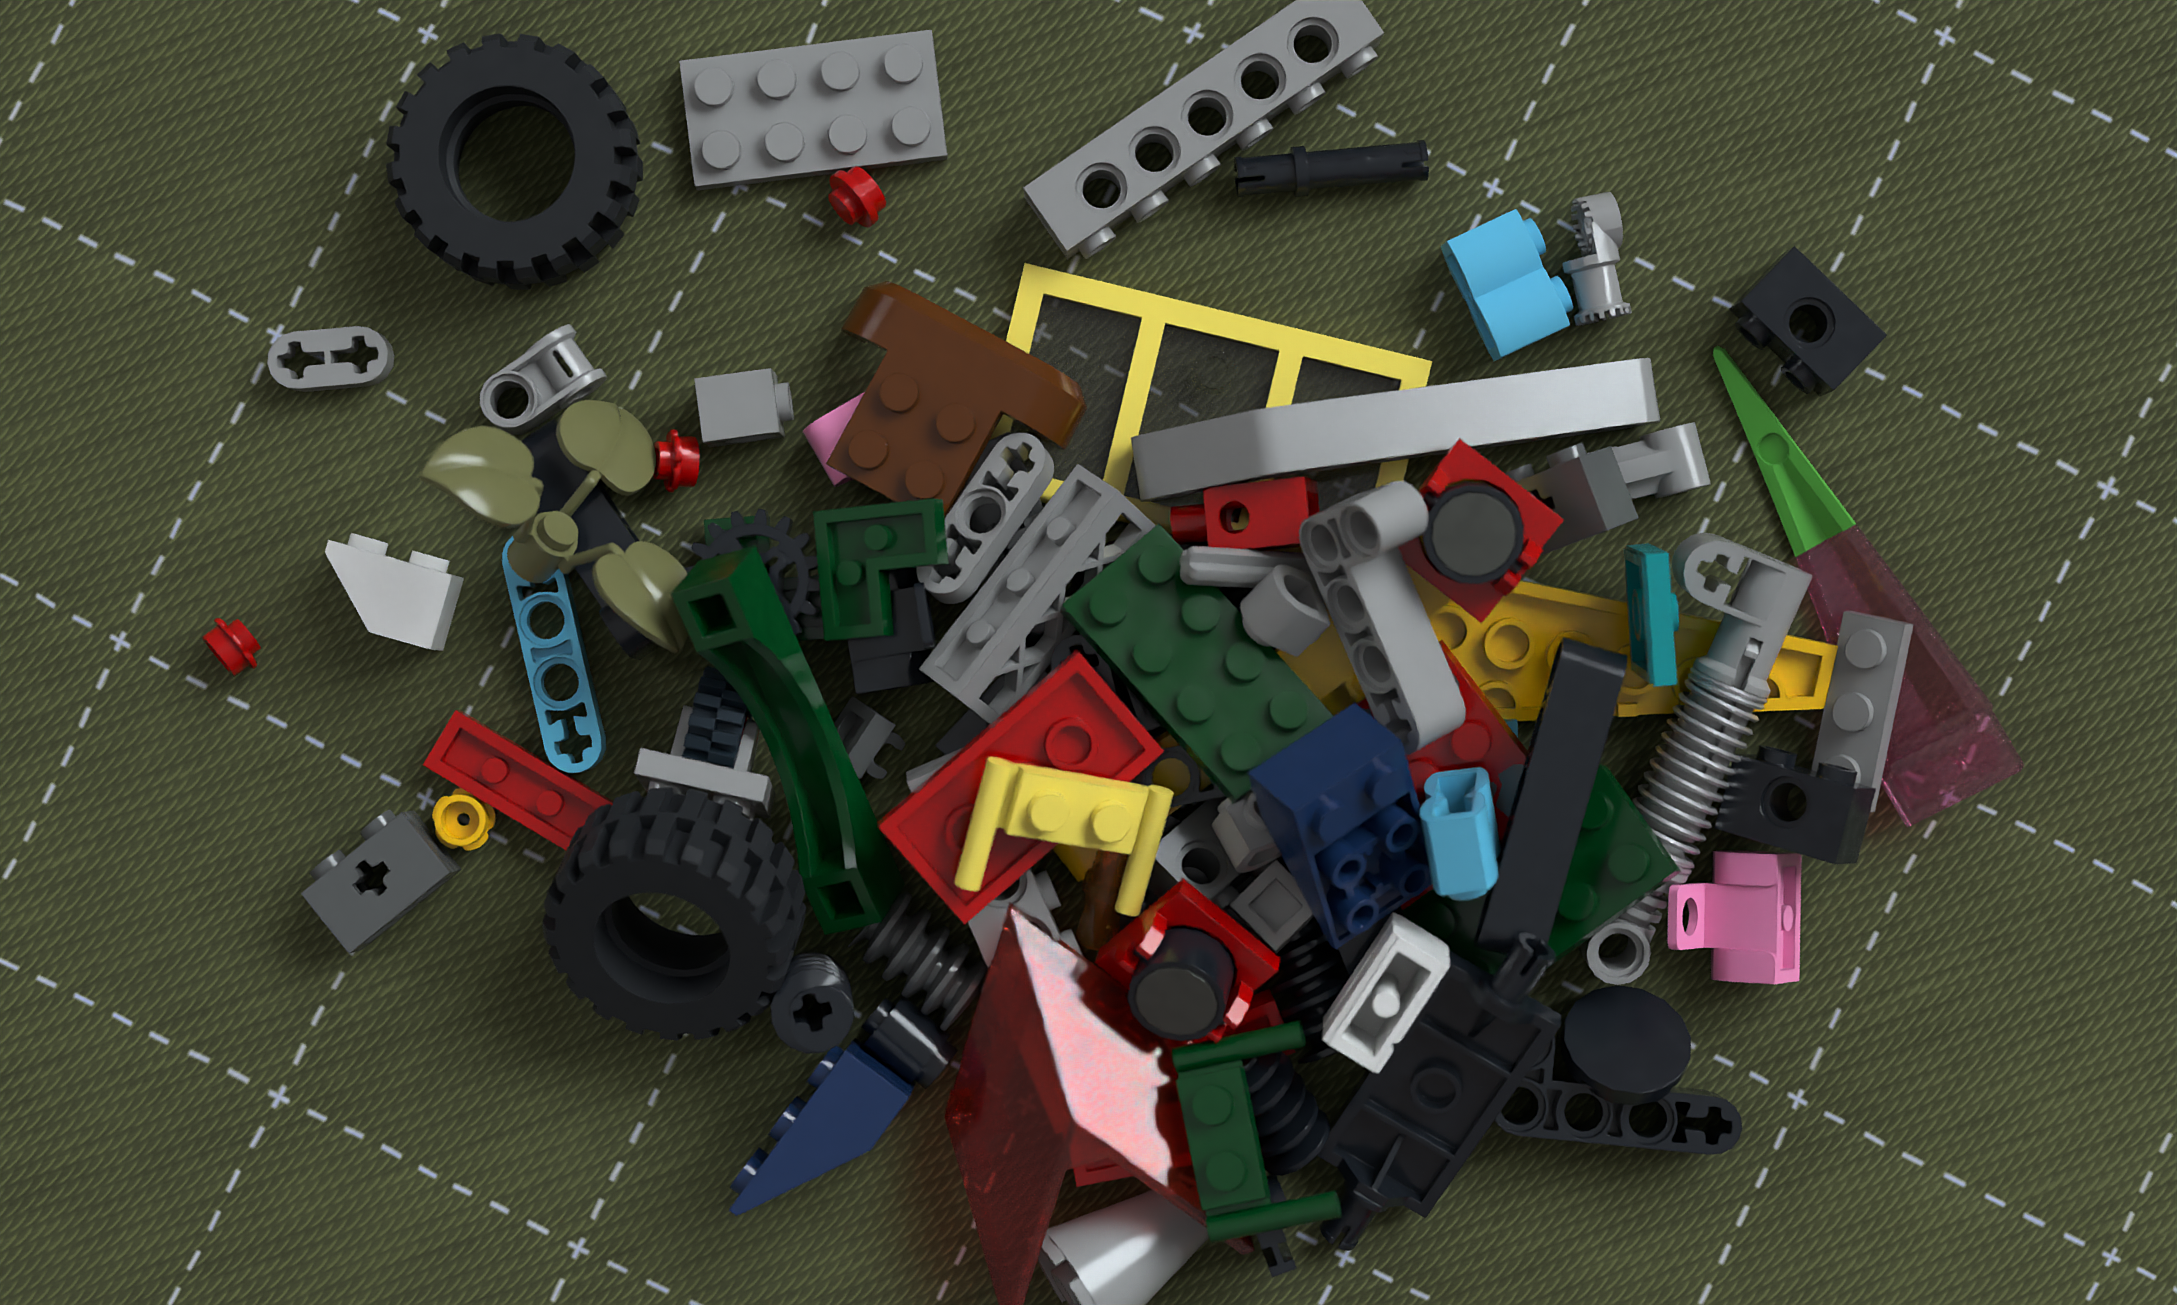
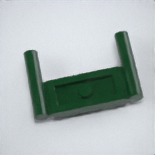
M1300 1021L1225 1036L1217 1043L1213 1040H1207L1172 1048L1173 1062L1179 1078L1176 1079L1201 1208L1202 1211L1205 1210L1206 1226L1211 1243L1341 1217V1207L1336 1191L1271 1204L1242 1060L1305 1047V1035Z

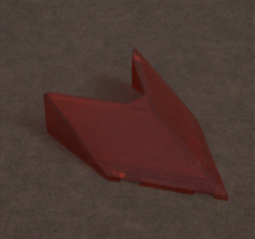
M1011 902L1008 903L1002 923V932L982 987L962 1052V1061L953 1090L950 1091L944 1110L945 1121L999 1305H1023L1057 1197L1068 1169L1109 1157L1207 1229L1205 1210L1202 1211L1176 1084V1079H1179L1172 1057V1048L1193 1044V1041H1177L1163 1038L1144 1028L1132 1014L1128 1002V989L1062 940H1054L1030 922L1029 916ZM1252 1235L1224 1241L1242 1255L1255 1251Z

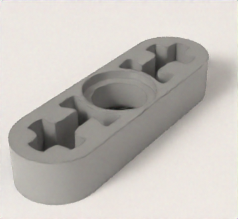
M1013 433L1002 438L992 449L945 517L948 564L946 565L953 566L956 564L961 570L959 576L955 580L947 576L942 579L937 573L941 565L916 567L918 580L920 583L924 582L925 589L936 600L946 604H956L965 601L974 594L1050 484L1054 474V463L1048 451L1036 437L1028 433ZM1015 458L1021 461L1029 458L1034 464L1033 469L1029 473L1021 470L1014 473L1009 466ZM999 483L1005 491L1009 488L1015 497L1012 501H1008L1004 494L993 486ZM989 503L1000 506L1001 518L995 528L986 533L971 531L970 518L978 507ZM960 535L972 547L978 549L975 554H972L966 546L962 549L956 542Z

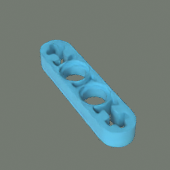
M512 536L506 542L502 552V565L545 752L549 761L559 770L567 773L586 772L595 768L602 760L606 751V737L569 576L558 569L547 581L543 582L544 584H550L556 580L558 585L557 593L538 592L524 599L522 588H533L535 583L526 581L518 576L508 562L507 550L514 541ZM544 602L556 604L564 614L562 631L551 639L538 637L530 626L532 611ZM558 664L570 666L576 671L579 678V686L576 693L565 701L552 699L544 687L546 673ZM585 704L587 716L573 717L576 731L579 735H590L592 747L584 749L582 753L583 761L576 763L572 754H562L559 749V742L569 738L566 719H560L552 723L550 711H568Z

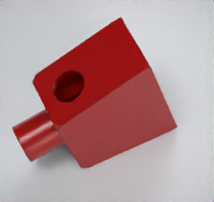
M1303 476L1203 488L1204 503L1173 506L1170 511L1172 536L1178 545L1208 542V547L1250 550L1301 547L1299 529L1302 522L1320 512L1318 482ZM1237 508H1247L1249 512V522L1245 529L1234 530L1231 525V515Z

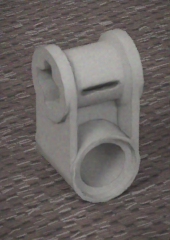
M567 324L541 338L525 354L492 375L484 383L480 392V406L484 415L500 430L511 435H523L534 430L562 409L587 397L606 381L607 375L602 369H594L574 341L576 331L572 325ZM562 356L573 372L572 377H569L558 362V357ZM510 388L525 389L528 394L526 410L514 419L500 417L497 411V402L500 395Z

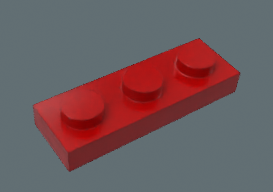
M455 710L423 763V766L566 851L577 829L584 826L587 817L600 806L607 804L612 806L614 802L461 710Z

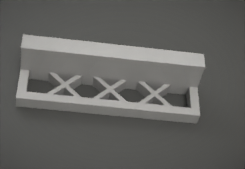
M1077 464L919 669L989 724L993 723L1031 689L1051 663L1055 647L1063 639L1072 636L1076 629L1060 612L1061 605L1071 597H1065L1066 585L1075 573L1085 570L1084 582L1078 589L1080 590L1156 525L1117 489ZM1122 514L1130 523L1114 544L1105 546L1106 533ZM1045 622V630L1042 637L1035 646L1025 649L1027 635L1036 624ZM1005 674V685L991 703L987 705L980 700L979 697L993 679L998 675Z

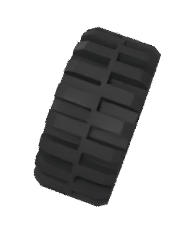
M501 33L482 36V46L470 49L462 42L446 50L451 60L439 69L429 62L417 74L424 82L415 95L404 91L396 106L404 115L400 127L389 126L386 145L394 151V161L387 163L386 169L388 183L397 190L399 196L394 201L402 219L415 230L414 236L428 250L457 271L469 275L476 281L494 286L495 283L505 284L514 290H531L533 283L544 282L551 287L567 282V273L578 268L585 273L597 265L599 260L596 258V255L607 244L614 249L624 236L620 226L626 215L631 217L635 215L640 200L635 194L636 183L643 181V161L638 156L637 145L640 144L636 127L626 112L627 108L606 79L591 64L587 65L574 51L559 43L551 47L546 45L540 37L520 34L517 41H507ZM511 107H538L555 116L564 125L571 137L575 150V162L570 181L557 201L534 217L515 222L499 221L479 212L470 203L460 185L459 164L463 148L471 133L489 116Z
M673 787L649 789L646 797H641L639 791L615 798L612 806L610 804L600 806L587 817L584 826L579 827L574 834L545 899L544 909L546 914L542 920L543 935L547 944L551 945L548 953L558 973L566 972L568 974L566 984L580 1000L584 997L594 1003L593 1011L609 1021L612 1016L627 1023L625 1029L643 1035L646 1029L660 1032V1039L680 1040L683 1034H693L694 1039L698 1040L717 1036L721 1027L726 1032H730L749 1023L751 1016L759 1015L772 1003L775 992L781 989L804 924L806 907L802 900L805 895V889L799 872L792 870L795 861L782 842L777 844L772 842L773 831L758 817L753 821L749 820L741 814L743 811L741 806L725 799L723 805L708 800L707 792L688 789L686 795L673 793ZM660 893L683 899L710 916L722 932L709 935H690L667 929L644 915L636 907L629 895Z

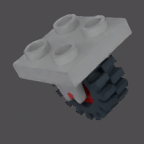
M707 666L704 669L703 676L700 678L698 693L696 692L693 707L683 706L671 754L640 748L634 774L647 793L652 788L673 787V793L686 795L688 789L707 792L708 800L723 805L725 799L741 806L743 808L741 814L751 821L754 820L755 816L770 819L776 796L768 776L752 773L760 730L756 722L752 720L751 712L734 687L718 669Z

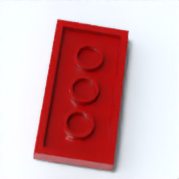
M1076 650L879 820L877 825L957 917L966 924L1058 844L1057 842L1009 835L1003 828L996 827L980 890L970 891L954 884L987 758L997 757L1015 764L1020 763L1130 782L1158 758L1164 750Z

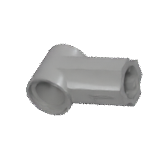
M1695 422L1640 436L1639 442L1612 447L1632 500L1653 494L1655 499L1711 484Z

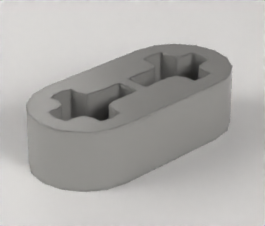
M353 326L296 331L284 334L274 341L268 352L267 364L273 378L281 385L294 391L310 392L366 387L378 384L388 377L394 364V352L392 345L385 336L368 327ZM365 340L366 346L373 350H378V359L369 361L367 372L361 373L359 366L353 363H338L337 354L354 353L358 351V341ZM301 345L303 352L312 356H324L325 364L304 367V377L298 379L295 371L284 366L285 359L295 357L296 346Z

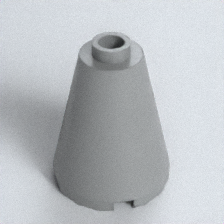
M1176 1181L1042 1230L1031 1237L1030 1240L1034 1243L1031 1247L1042 1271L1062 1303L1067 1301L1069 1305H1146L1204 1244L1209 1235L1206 1226L1205 1210L1202 1211L1198 1188L1193 1185L1186 1190Z

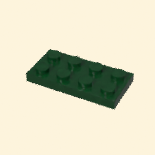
M1158 524L1061 605L1060 612L1233 804L1253 789L1248 776L1249 771L1332 718L1333 714L1271 646H1263L1248 635L1243 626L1242 614L1216 586L1192 585L1185 583L1181 579L1179 559L1184 550Z
M1604 765L1598 766L1547 943L1556 956L1551 965L1681 872L1611 771ZM1433 888L1403 910L1407 920L1442 940L1449 946L1450 951L1494 975L1506 958L1505 955L1474 947L1476 930L1487 892L1474 899L1454 900L1448 895L1440 896Z

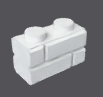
M1393 912L1323 1017L1324 1029L1322 1040L1372 1072L1379 1074L1394 1051V1043L1401 1041L1449 969V946L1416 924Z

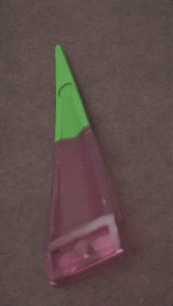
M1719 346L1715 347L1713 352L1714 360L1758 462L1799 568L1813 576L1807 589L1827 642L1837 646L1844 611H1856L1913 624L1881 780L1882 787L1906 828L2021 772L2024 763L1994 714L1992 703L1727 351Z

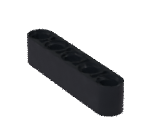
M1565 637L1561 639L1552 664L1502 838L1501 852L1496 859L1498 879L1487 891L1476 930L1474 947L1507 956L1519 934L1524 932L1535 935V940L1530 946L1533 951L1541 939L1548 943L1627 666V655Z

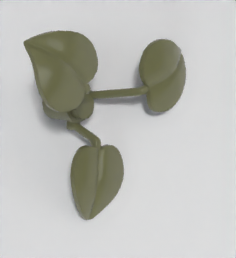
M598 400L575 402L564 411L558 420L556 428L559 446L570 462L590 472L560 511L544 512L537 516L536 513L540 504L543 484L537 478L531 477L534 462L529 449L511 434L493 427H472L447 439L432 454L423 467L419 480L444 491L466 510L484 521L500 527H519L513 533L514 541L507 550L508 562L518 576L532 583H542L547 581L558 569L564 574H569L576 566L598 560L592 568L594 584L601 597L613 611L644 636L672 653L676 654L682 649L686 641L687 630L670 593L688 573L676 558L657 545L644 541L634 542L625 552L617 544L609 543L573 554L578 546V528L570 517L593 490L599 479L616 493L630 496L646 486L654 474L656 467L655 447L647 429L635 416L627 410L618 408L614 403Z

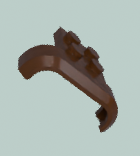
M884 281L863 288L841 328L845 334L862 343L868 342L887 351L826 464L894 502L931 498L943 499L945 518L954 506L1003 414L1065 451L1087 410L1081 386L1061 371L922 296L895 283Z

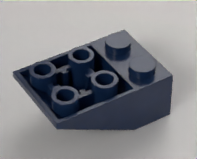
M1356 703L1348 706L1248 772L1262 820L1325 937L1335 950L1358 934L1368 930L1373 924L1411 898L1418 896L1433 884L1422 828L1420 806L1402 740Z
M854 1038L845 1051L839 1046L830 1049L807 1080L810 1085L817 1089L808 1102L796 1096L768 1135L778 1142L772 1152L768 1154L759 1147L729 1188L739 1194V1197L729 1211L738 1216L870 1151L908 1100L916 1082L912 1081L910 1084L866 1049L863 1043Z

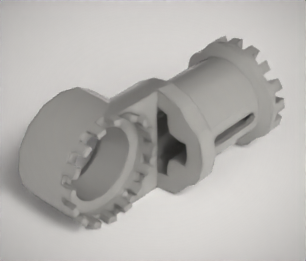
M1603 192L1575 198L1572 201L1574 206H1571V211H1577V214H1572L1571 220L1578 219V224L1572 226L1573 231H1577L1575 239L1576 241L1579 240L1578 247L1581 249L1582 257L1562 263L1564 273L1572 277L1579 313L1574 316L1575 325L1599 322L1598 316L1602 321L1607 320L1606 314H1608L1610 319L1631 314L1630 303L1623 302L1615 269V264L1620 261L1618 248H1620L1623 241L1621 214L1615 197L1611 192Z

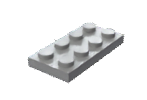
M932 30L679 61L694 185L697 190L834 174L838 170L847 172L854 166L867 170L948 160Z

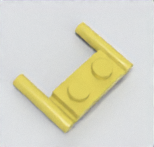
M989 757L985 765L954 884L970 891L980 890L996 827L1003 828L1009 835L1129 854L1114 909L1124 915L1139 916L1174 792L1158 785L1142 786L1141 784L1020 763L1015 764L1005 759Z

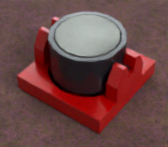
M1458 438L1417 490L1424 500L1428 512V525L1425 532L1422 533V540L1418 536L1398 546L1404 563L1480 623H1483L1502 597L1510 594L1520 583L1523 574L1537 562L1543 551L1542 547L1564 519ZM1463 481L1484 482V483L1464 482V483H1461V484H1458V485H1455V486H1452V487H1449V488H1446V489H1445V487H1448V486H1451V485H1454V484H1457V483H1460V482H1463Z
M1183 878L1103 945L1098 951L1095 963L1129 990L1128 1002L1132 1014L1147 1030L1160 1037L1177 1041H1192L1207 1035L1217 1043L1221 1040L1226 1025L1235 1029L1240 1024L1250 1007L1253 991L1278 972L1281 958ZM1186 925L1204 930L1200 932L1186 928L1172 929L1169 926ZM1222 943H1224L1233 954L1236 963L1234 978V968L1231 962L1230 955L1221 946Z

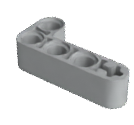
M1394 481L1356 494L1307 518L1302 522L1299 529V541L1374 718L1402 740L1405 754L1410 755L1462 726L1466 717V708L1463 697L1398 549V546L1425 532L1428 525L1426 505L1419 492L1412 485L1404 481Z

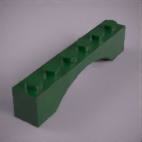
M756 545L698 561L670 594L696 652L714 665L734 687L751 712L767 743L780 776L791 815L797 847L799 874L802 877L806 895L824 934H832L882 922L905 883L883 833L877 825L876 817Z

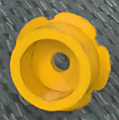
M462 788L454 790L449 797H441L434 806L432 813L437 838L443 845L451 849L460 846L464 850L470 851L481 847L487 842L489 838L488 831L495 826L496 822L494 808ZM462 813L467 814L470 818V822L466 826L461 825L458 821Z

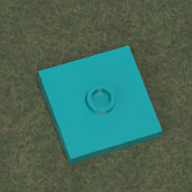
M1649 543L1626 545V549L1623 550L1631 670L1654 687L1677 685L1674 632H1677L1679 629V610L1675 592L1671 593L1669 552Z

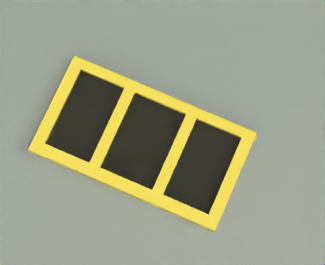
M1025 263L1006 342L1042 360L1076 381L1081 386L1087 410L1065 451L1042 439L1034 431L1004 414L990 440L1006 432H1010V434L1028 433L1042 443L1054 463L1053 478L1040 497L1042 503H1048L1072 470L1079 464L1117 489L1155 525L1160 524L1167 533L1172 534L1171 507L1204 503L1203 492L1164 500L1141 502L1131 437L1262 408L1426 387L1432 361ZM1029 458L1023 461L1029 473L1033 469L1034 464ZM1409 459L1281 476L1261 481L1303 476L1317 481L1321 512L1356 494L1394 481H1404ZM1237 508L1231 515V525L1234 530L1245 529L1249 522V512L1247 508ZM1122 514L1116 520L1128 524L1130 523ZM1301 547L1266 550L1303 553Z

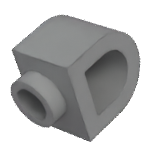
M1285 564L1277 565L1241 601L1240 605L1244 629L1254 641L1263 646H1273L1296 657L1310 644L1314 643L1321 636L1322 632L1331 625L1323 597L1314 576Z
M1252 790L1236 803L1232 804L1227 798L1218 806L1217 810L1220 814L1213 821L1212 828L1236 872L1245 873L1255 870L1281 856L1262 820Z

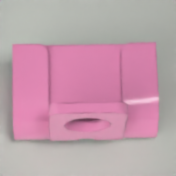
M1713 851L1712 883L1675 884L1669 888V949L1711 948L1712 980L1759 984H1782L1799 981L1801 854L1764 851ZM1687 901L1689 921L1687 929L1684 931L1682 916L1683 908Z

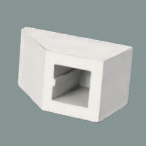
M354 533L350 534L348 545L328 540L325 554L368 632L426 649L443 651L464 580L462 577L446 573L450 561L413 550L409 562L385 556L389 543Z

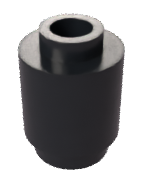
M885 997L861 1026L870 1034L863 1046L910 1084L915 1080L924 1089H927L958 1052V1049L947 1041L950 1034L939 1029L940 1026L929 1016L922 1014L917 1006L904 997L896 1005Z

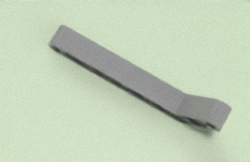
M1639 358L1262 408L1131 437L1140 500L1141 502L1202 493L1203 488L1251 483L1281 476L1446 454L1458 438L1476 450L1639 427L1660 422L1651 359Z

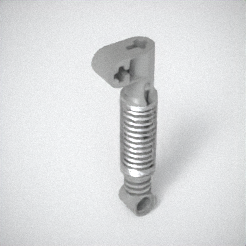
M1704 532L1691 535L1680 543L1673 555L1672 571L1679 586L1703 604L1723 611L1725 614L1708 653L1696 658L1693 667L1690 668L1691 673L1687 674L1689 679L1685 680V685L1691 691L1679 693V698L1685 705L1673 706V711L1679 718L1668 719L1667 724L1673 731L1661 733L1662 739L1667 745H1657L1655 749L1661 758L1650 759V765L1656 771L1644 772L1645 780L1650 784L1639 785L1638 790L1643 797L1632 799L1637 810L1681 872L1578 946L1580 953L1594 975L1605 983L1615 985L1631 983L1640 977L1648 967L1651 956L1649 944L1656 931V928L1650 922H1660L1662 914L1656 908L1665 909L1668 904V899L1663 893L1668 894L1671 885L1686 883L1689 874L1692 873L1691 869L1694 868L1693 861L1685 856L1684 851L1693 855L1700 854L1699 849L1690 843H1695V840L1700 842L1706 841L1705 836L1699 831L1701 827L1707 829L1712 827L1710 821L1705 819L1707 814H1718L1716 808L1711 806L1713 800L1717 802L1724 801L1722 795L1717 793L1719 787L1724 789L1730 788L1728 782L1723 780L1725 774L1735 775L1734 769L1730 768L1729 764L1731 761H1741L1739 755H1734L1737 747L1741 749L1747 748L1746 743L1740 740L1742 735H1753L1752 730L1746 727L1748 721H1759L1758 717L1752 714L1753 710L1765 709L1764 704L1767 703V698L1771 692L1766 680L1813 577L1811 574L1715 534ZM1744 557L1749 558L1730 603L1725 601L1731 589L1729 584L1714 575H1707L1705 578L1697 571L1698 565L1702 560L1711 563L1715 560L1730 572L1737 574ZM1620 933L1628 936L1627 947L1620 955L1612 958L1599 955L1600 944L1609 935Z

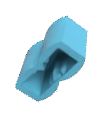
M1517 209L1454 237L1441 246L1449 270L1468 305L1476 328L1493 361L1503 358L1570 325L1566 313L1573 310V304L1568 290L1559 276L1552 278L1548 276L1539 256L1546 253V246L1540 230L1531 218L1523 221Z
M1482 767L1436 772L1424 784L1426 801L1420 809L1433 888L1440 896L1448 895L1454 900L1474 899L1484 895L1498 879L1496 859L1500 855L1501 844L1489 775Z

